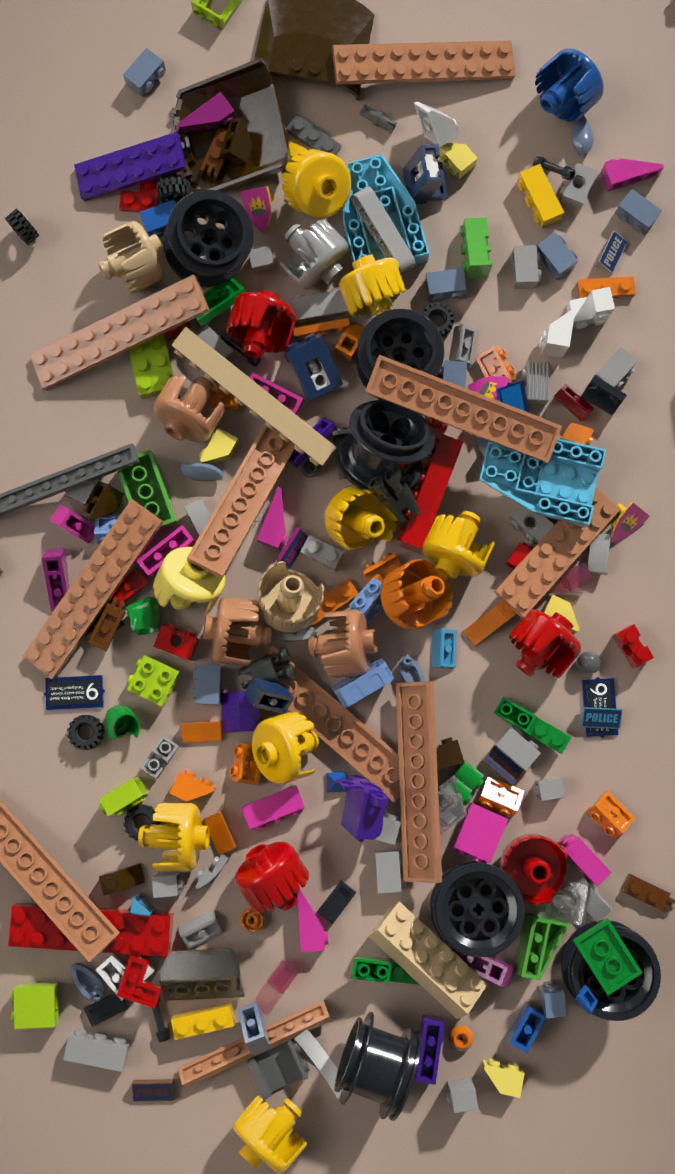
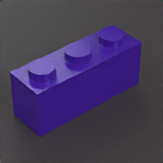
M423 1014L420 1030L422 1033V1046L415 1074V1082L436 1085L444 1030V1020L442 1017Z

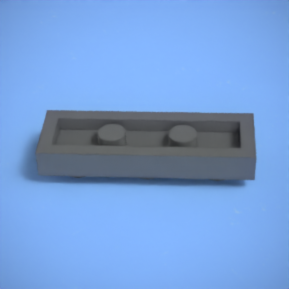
M298 114L286 127L288 133L311 149L334 155L341 149V145Z

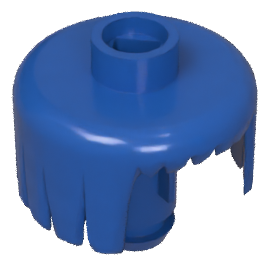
M567 48L561 50L543 65L536 74L535 86H537L536 91L538 94L542 92L539 97L542 109L554 116L561 114L559 119L566 120L567 122L578 121L603 96L604 83L599 69L586 54L577 49Z

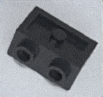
M594 375L581 395L582 398L611 416L614 415L627 396L596 375Z

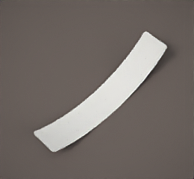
M305 1030L295 1038L296 1042L316 1065L337 1099H340L341 1090L340 1092L334 1091L337 1067L308 1030Z

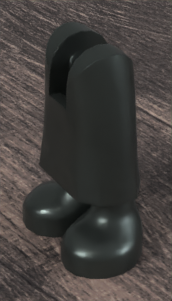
M394 466L385 473V480L382 476L374 477L369 482L368 488L371 492L381 494L380 501L402 523H406L409 521V518L404 508L408 507L414 517L420 515L421 512L407 483H400L402 470L399 466Z
M286 646L280 647L278 655L273 658L268 654L252 661L249 666H243L237 670L238 676L247 675L251 672L254 678L279 683L278 678L283 677L287 678L290 682L296 681L292 664L277 670L274 669L275 666L291 662ZM251 679L241 683L242 689L248 688Z

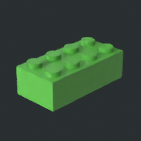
M150 449L137 454L140 463L118 471L128 502L131 499L135 500L164 521L157 532L178 525L179 523L154 453Z

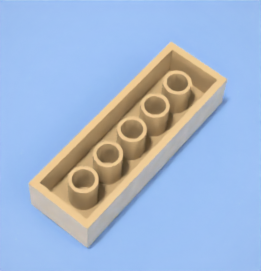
M400 901L389 908L368 936L456 1019L470 1012L488 985L482 977Z

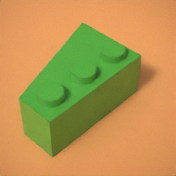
M487 217L464 218L463 225H460V237H463L464 242L461 243V255H464L465 261H462V268L464 273H466V279L488 278L493 264L492 260H489L491 248L490 245L488 246Z
M526 912L515 963V973L521 977L540 981L552 960L551 957L555 949L561 944L562 941L560 940L571 924L560 919Z

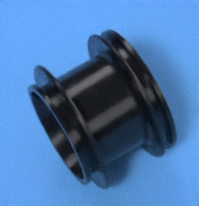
M216 190L192 192L175 205L169 216L163 236L166 259L172 270L181 279L194 274L197 276L202 287H213L223 284L240 271L251 252L254 240L252 222L244 207L230 195ZM203 218L206 224H200L197 219ZM217 223L222 224L225 229H223V230L218 229V228L216 227V224H217ZM190 231L194 237L189 238L184 232ZM205 238L207 241H210L209 245H207L206 242L203 243V240ZM222 242H228L230 244V248H225L222 245ZM191 250H197L200 255H195ZM209 255L217 256L218 261H212Z
M392 309L377 315L365 326L358 341L357 371L360 380L365 388H367L379 355L394 361L402 357L400 363L439 377V371L444 360V343L438 328L423 314L409 309ZM408 337L411 342L406 344L401 339ZM389 340L392 342V345L387 347L383 345V342ZM419 351L423 354V357L417 358L413 353Z
M382 399L359 405L350 416L349 425L351 433L343 439L339 448L338 462L342 473L357 488L370 490L368 484L374 477L382 476L385 480L384 476L387 470L394 466H399L402 470L400 483L406 482L410 490H412L422 475L423 466L421 460L426 458L434 448L435 437L432 428L421 414Z
M467 862L456 865L442 875V882L435 884L430 898V915L439 936L453 949L472 957H488L502 952L518 937L524 922L525 905L518 885L505 871L486 863ZM484 884L490 887V893L486 896H483L480 892ZM463 886L470 888L468 897H462L460 894ZM499 901L502 909L498 913H494L492 905L494 902ZM476 904H479L480 907H483V910L479 912V915H477V912L473 911V908L476 907ZM455 905H460L462 908V912L458 916L452 914V908ZM488 920L493 922V929L491 931H485L484 923ZM467 922H472L474 926L470 933H465L463 928Z
M610 920L642 971V974L619 988L615 994L607 995L600 983L595 987L590 986L591 980L596 977L573 942V939L599 922L587 923L578 928L569 937L562 952L561 973L567 989L576 999L582 987L586 985L598 1000L591 1013L596 1017L611 1021H624L639 1016L651 1006L660 988L661 969L653 948L641 935L626 925Z
M369 1012L364 1021L360 1017L356 1019L349 1033L338 1066L334 1091L340 1092L341 1090L340 1102L342 1105L347 1103L352 1093L380 1103V1118L384 1120L389 1116V1120L395 1121L406 1103L416 1074L421 1053L422 1033L420 1031L414 1032L412 1026H408L401 1037L373 1027L374 1014Z

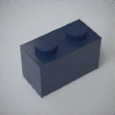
M254 677L244 693L253 707L283 714L287 712L294 699L285 685Z

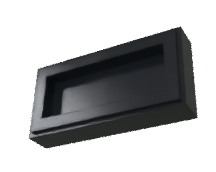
M340 880L317 912L333 924L357 892Z
M114 992L100 1001L84 1007V1010L93 1027L127 1010L129 1006L126 999L121 1001Z

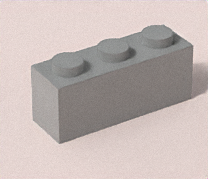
M339 288L332 289L331 292L323 293V291H317L312 295L305 296L300 294L291 298V307L296 314L295 326L350 317Z
M77 1029L68 1035L63 1060L123 1072L126 1067L130 1043L126 1042L124 1038L115 1037L114 1039H109L104 1034L96 1033L90 1035L84 1030Z

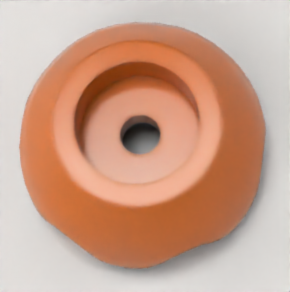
M251 907L245 909L240 918L241 927L249 933L261 930L265 921L264 914L260 911L255 912Z
M455 1026L452 1028L448 1039L455 1050L465 1051L472 1046L474 1036L469 1027Z

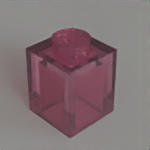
M585 562L565 571L562 574V578H560L564 588H568L569 591L593 580Z
M282 959L268 977L267 983L284 994L297 976V966L289 960L284 961Z

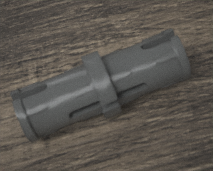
M364 104L360 111V116L372 121L374 126H380L389 133H392V129H395L397 122L384 116L383 112H377Z

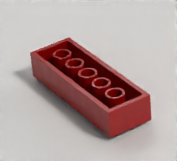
M444 434L441 435L440 439L436 438L431 452L434 456H429L424 469L428 472L427 474H422L417 487L421 490L420 492L416 491L414 495L421 514L414 517L410 510H408L407 516L409 521L406 522V528L402 526L397 539L401 541L399 547L421 554L424 541L432 527L464 443L463 441Z

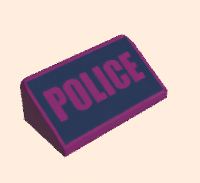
M298 527L295 529L277 557L278 562H286V568L288 569L291 568L308 538Z

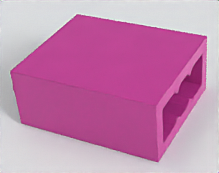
M470 802L452 844L456 848L455 852L466 856L467 853L473 855V860L479 863H485V861L491 863L508 819Z
M566 834L559 840L561 848L567 854V858L592 884L599 886L612 873L578 836Z

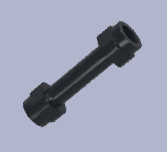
M537 156L533 161V167L540 164L543 170L546 169L560 174L565 180H573L575 177V169L569 166L561 167L555 165L541 156Z
M225 331L220 337L228 346H232L246 357L249 364L256 367L261 362L262 358H251L245 355L243 346L231 338V333L229 335Z
M160 996L156 1008H152L158 1029L156 1036L159 1043L170 1039L169 1029L165 1028L159 1005L161 1001Z

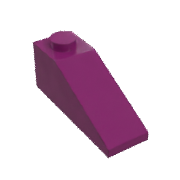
M220 92L177 123L176 132L180 134L219 128L222 125L226 126L233 119L234 109Z
M64 548L45 550L41 558L51 611L55 610L69 589L68 567Z
M453 949V952L479 976L499 986L509 987L516 969L515 967L492 956L472 957Z

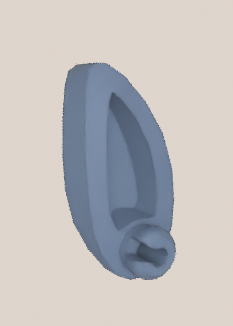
M585 116L575 121L572 127L573 145L580 156H586L590 152L594 141L591 126Z
M184 462L180 468L181 473L192 480L218 481L223 479V472L208 463Z
M409 656L401 658L399 673L403 683L425 682L419 664Z
M73 964L71 966V975L77 989L88 999L100 1001L104 997L105 989L99 976L83 964Z

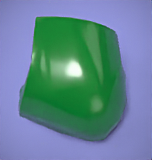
M149 596L126 607L127 615L131 621L132 631H137V635L150 634L159 630L161 607L155 598Z
M115 705L105 715L107 737L117 739L125 735H134L138 738L140 724L131 708L124 705Z

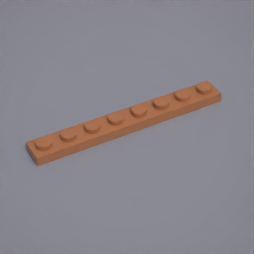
M324 1000L267 1026L271 1049L297 1037L305 1030L310 1031L330 1022L331 1018ZM243 1037L178 1067L182 1086L188 1088L259 1054L252 1056Z

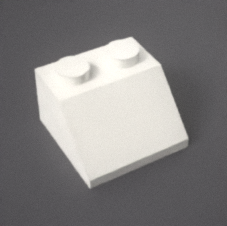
M420 102L414 103L426 139L434 144H438L440 147L459 137L457 132L458 124L455 119Z
M570 310L551 323L547 331H543L539 341V348H542L541 354L560 358L564 357L570 347L575 310Z

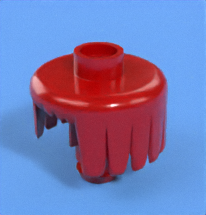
M271 291L246 292L235 298L226 329L229 335L231 333L232 339H235L237 335V342L240 344L245 343V346H243L245 355L258 359L264 355V351L265 353H270L273 347L274 353H278L279 350L283 352L288 348L287 346L289 345L296 321V314L286 302L282 301L277 294Z
M530 610L509 635L512 644L517 641L516 649L520 650L525 645L520 655L522 658L517 660L516 667L530 677L535 674V669H544L549 664L545 672L547 674L553 672V677L560 678L581 652L580 642L570 632L574 627L573 624L557 612L551 617L540 610Z
M525 834L515 838L507 845L501 856L500 869L509 874L516 882L522 893L524 903L532 905L550 904L553 901L552 896L558 892L564 883L567 871V854L557 842L546 836Z
M282 841L269 845L260 844L252 848L246 854V860L240 865L235 874V883L250 907L255 912L260 911L264 913L267 912L266 908L268 910L275 909L273 901L283 911L293 908L298 902L297 894L300 892V886L304 888L306 881L309 879V872L293 846Z

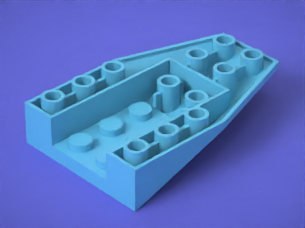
M379 154L346 163L351 176V192L343 207L342 221L352 263L367 255H373L375 261L385 258L351 200L353 194L366 187H371L412 253L416 265L428 262L430 253L415 201L384 156Z
M557 439L549 463H545L496 443L488 442L479 480L531 512L586 528L591 523L594 509L592 505L599 471L603 468L606 449Z

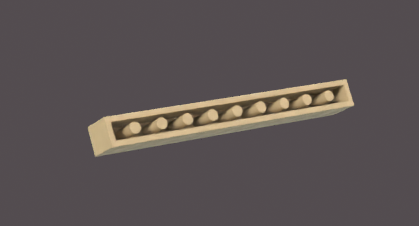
M187 327L184 328L173 342L172 346L176 348L174 352L182 359L186 356L191 360L189 364L197 371L201 368L206 372L204 376L212 383L216 380L221 384L219 388L227 395L231 392L236 396L234 400L242 407L246 404L251 408L249 412L257 419L261 416L266 420L263 424L272 431L276 428L281 432L278 436L287 443L291 440L296 444L293 448L302 455L306 452L311 456L308 460L317 467L319 464L324 467L338 449Z

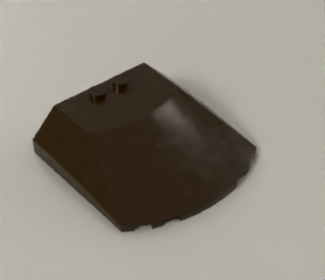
M267 0L254 60L262 58L266 62L271 76L341 87L355 96V100L359 101L362 84L336 85L332 47L333 45L369 44L374 14L356 0Z
M262 58L178 90L176 107L172 111L174 119L173 125H171V133L176 132L177 123L221 92L234 109L233 119L242 117L245 120L253 145L250 152L251 157L247 163L236 165L226 159L218 179H214L215 171L209 177L206 175L208 168H206L204 174L200 173V168L218 128L180 133L184 159L192 172V178L188 180L195 191H223L286 170L285 167L291 160V153L277 87L266 62ZM229 124L226 126L222 125L219 128L228 130Z

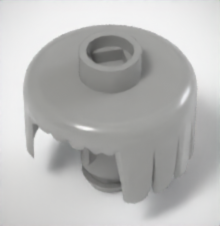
M326 220L316 221L317 224H312L310 229L313 232L308 229L302 230V225L295 224L285 234L286 242H291L290 246L303 260L295 256L293 258L295 265L288 261L287 265L280 262V266L305 290L312 289L322 281L327 285L331 284L344 270L339 263L348 252V243Z

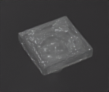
M565 879L562 887L552 896L553 901L547 904L545 916L584 926L591 886Z

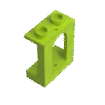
M191 0L193 13L197 17H203L214 27L218 26L224 29L243 0H231L221 15L207 8L211 0Z

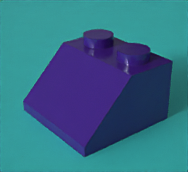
M245 692L221 693L222 732L255 731L257 725L261 722L260 708L252 706L245 696Z

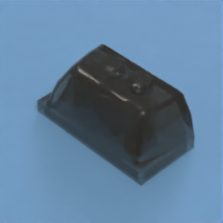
M209 948L208 950L189 949L187 951H173L164 961L160 971L159 983L162 987L165 1001L245 997V988L238 959L232 949Z

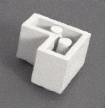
M610 287L591 290L588 297L569 300L566 305L567 312L575 310L573 327H577V329L585 328L588 324L595 323V325H601L606 323L615 309Z
M113 953L96 971L117 995L126 965L117 954ZM141 955L139 957L148 960L144 955ZM149 963L144 980L155 970L151 963Z

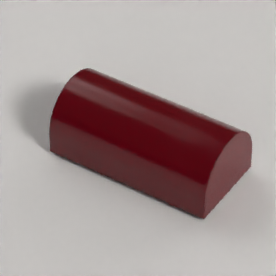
M567 384L554 395V398L581 422L593 410V407Z

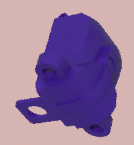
M350 776L349 780L336 779V783L339 786L347 788L341 826L359 842L374 840L379 837L383 828L384 807L389 803L387 795L375 783L361 776Z

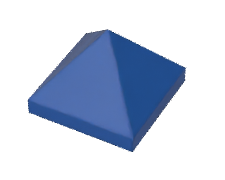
M346 772L326 773L327 793L347 792L346 788H342L336 783V779L346 780Z
M584 985L576 996L577 1005L588 1014H591L598 1000L589 988Z

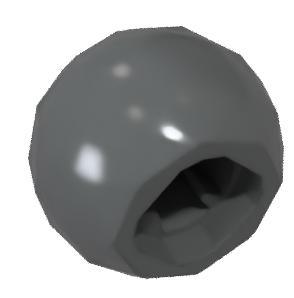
M591 651L581 653L576 661V666L580 673H596L601 665L600 658Z

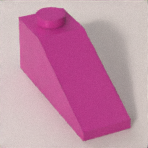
M611 159L605 162L601 175L607 191L610 192L659 176L664 166L659 163L630 159Z
M277 487L257 542L279 550L281 546H285L288 536H285L286 528L282 489Z
M300 889L297 895L301 952L325 951V945H329L328 932L324 933L322 923L303 890Z

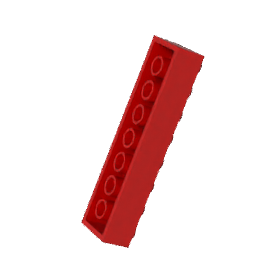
M17 902L12 905L8 939L9 947L78 951L38 904ZM98 908L121 933L101 953L168 957L171 953L174 913L154 911L148 917L131 914L130 910Z

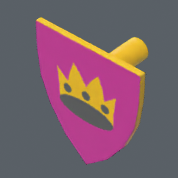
M268 186L240 191L245 210L251 221L264 233L270 222L271 202L274 200V196L269 193Z
M490 376L476 380L469 384L468 388L471 391L502 402L500 390L508 388L512 380L505 377Z
M631 502L626 508L620 503L616 506L620 509L619 513L621 515L612 524L614 528L611 533L610 542L619 541L629 536L650 516L634 502Z

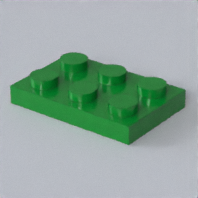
M234 278L212 287L203 293L210 311L194 319L200 326L211 322L214 317L224 313L232 306L238 295L246 293L245 288Z
M608 918L573 939L576 947L607 995L612 994L642 974L639 966Z

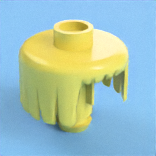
M181 547L171 551L164 558L153 584L154 594L157 599L159 598V604L165 607L170 600L171 605L175 609L185 610L191 606L192 602H209L205 614H209L225 587V574L223 578H220L187 561V557L193 547Z

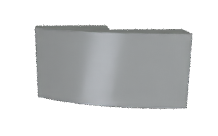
M201 498L183 506L198 536H200L211 517Z
M598 534L590 543L587 573L607 575L611 534Z
M307 627L304 630L298 631L297 635H293L294 632L278 631L276 639L286 642H299L309 640L314 635L317 637L318 633L314 631L313 627Z
M163 735L140 769L156 780L179 746Z
M222 854L220 858L216 856L211 865L214 868L213 871L207 867L204 871L200 870L194 880L197 882L195 887L199 889L210 882L220 872L229 857L225 854Z
M585 876L570 887L572 894L596 922H599L612 911V907L598 894V889Z

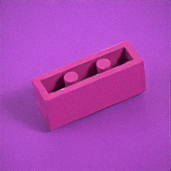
M252 372L250 379L295 415H298L305 399Z
M181 525L139 558L137 562L146 574L153 579L157 575L164 558L171 551L181 547H193L196 542Z
M294 785L246 804L241 808L249 829L254 828L257 831L266 827L265 823L273 821V823L284 820L283 816L291 813V816L302 813V808H305L298 786Z

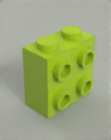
M144 655L143 658L140 657L135 665L137 670L134 675H130L126 683L128 685L127 690L164 707L181 672Z
M135 777L99 799V807L104 814L107 813L108 816L115 815L117 817L129 810L127 806L131 804L135 806L146 800L145 795L149 793L141 779Z
M58 982L25 983L14 987V990L11 992V1002H14L11 1021L14 1023V1029L51 1028L59 1023Z

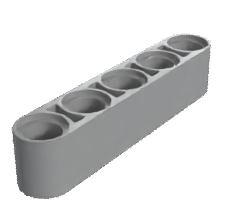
M366 187L351 196L352 203L385 258H395L398 261L400 274L415 267L416 262L412 253L373 189Z

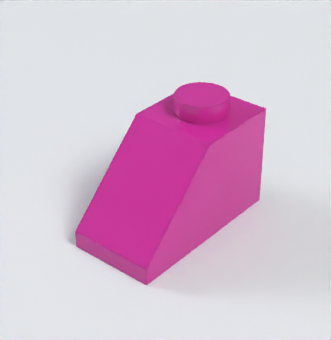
M59 504L50 521L89 543L94 536L95 525Z

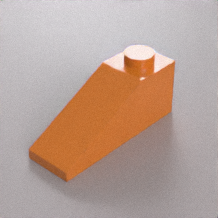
M502 600L463 630V632L475 646L516 613Z

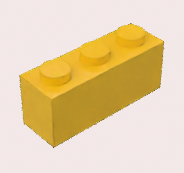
M539 164L520 172L517 186L525 195L526 205L529 208L531 207L535 223L539 224L542 229L560 221L564 211L541 165Z
M232 1001L174 1014L171 1019L175 1040L234 1027L236 1022Z

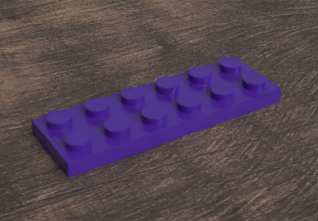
M178 132L74 164L80 197L83 201L187 170Z

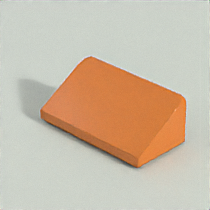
M221 721L181 723L183 743L222 741Z
M222 811L203 819L206 826H209L210 836L219 855L237 847Z

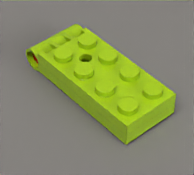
M164 333L129 350L141 399L159 395L169 378L174 376Z

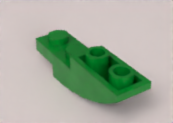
M502 697L494 711L495 715L560 754H563L572 738L505 697Z
M354 957L351 979L420 985L392 958Z

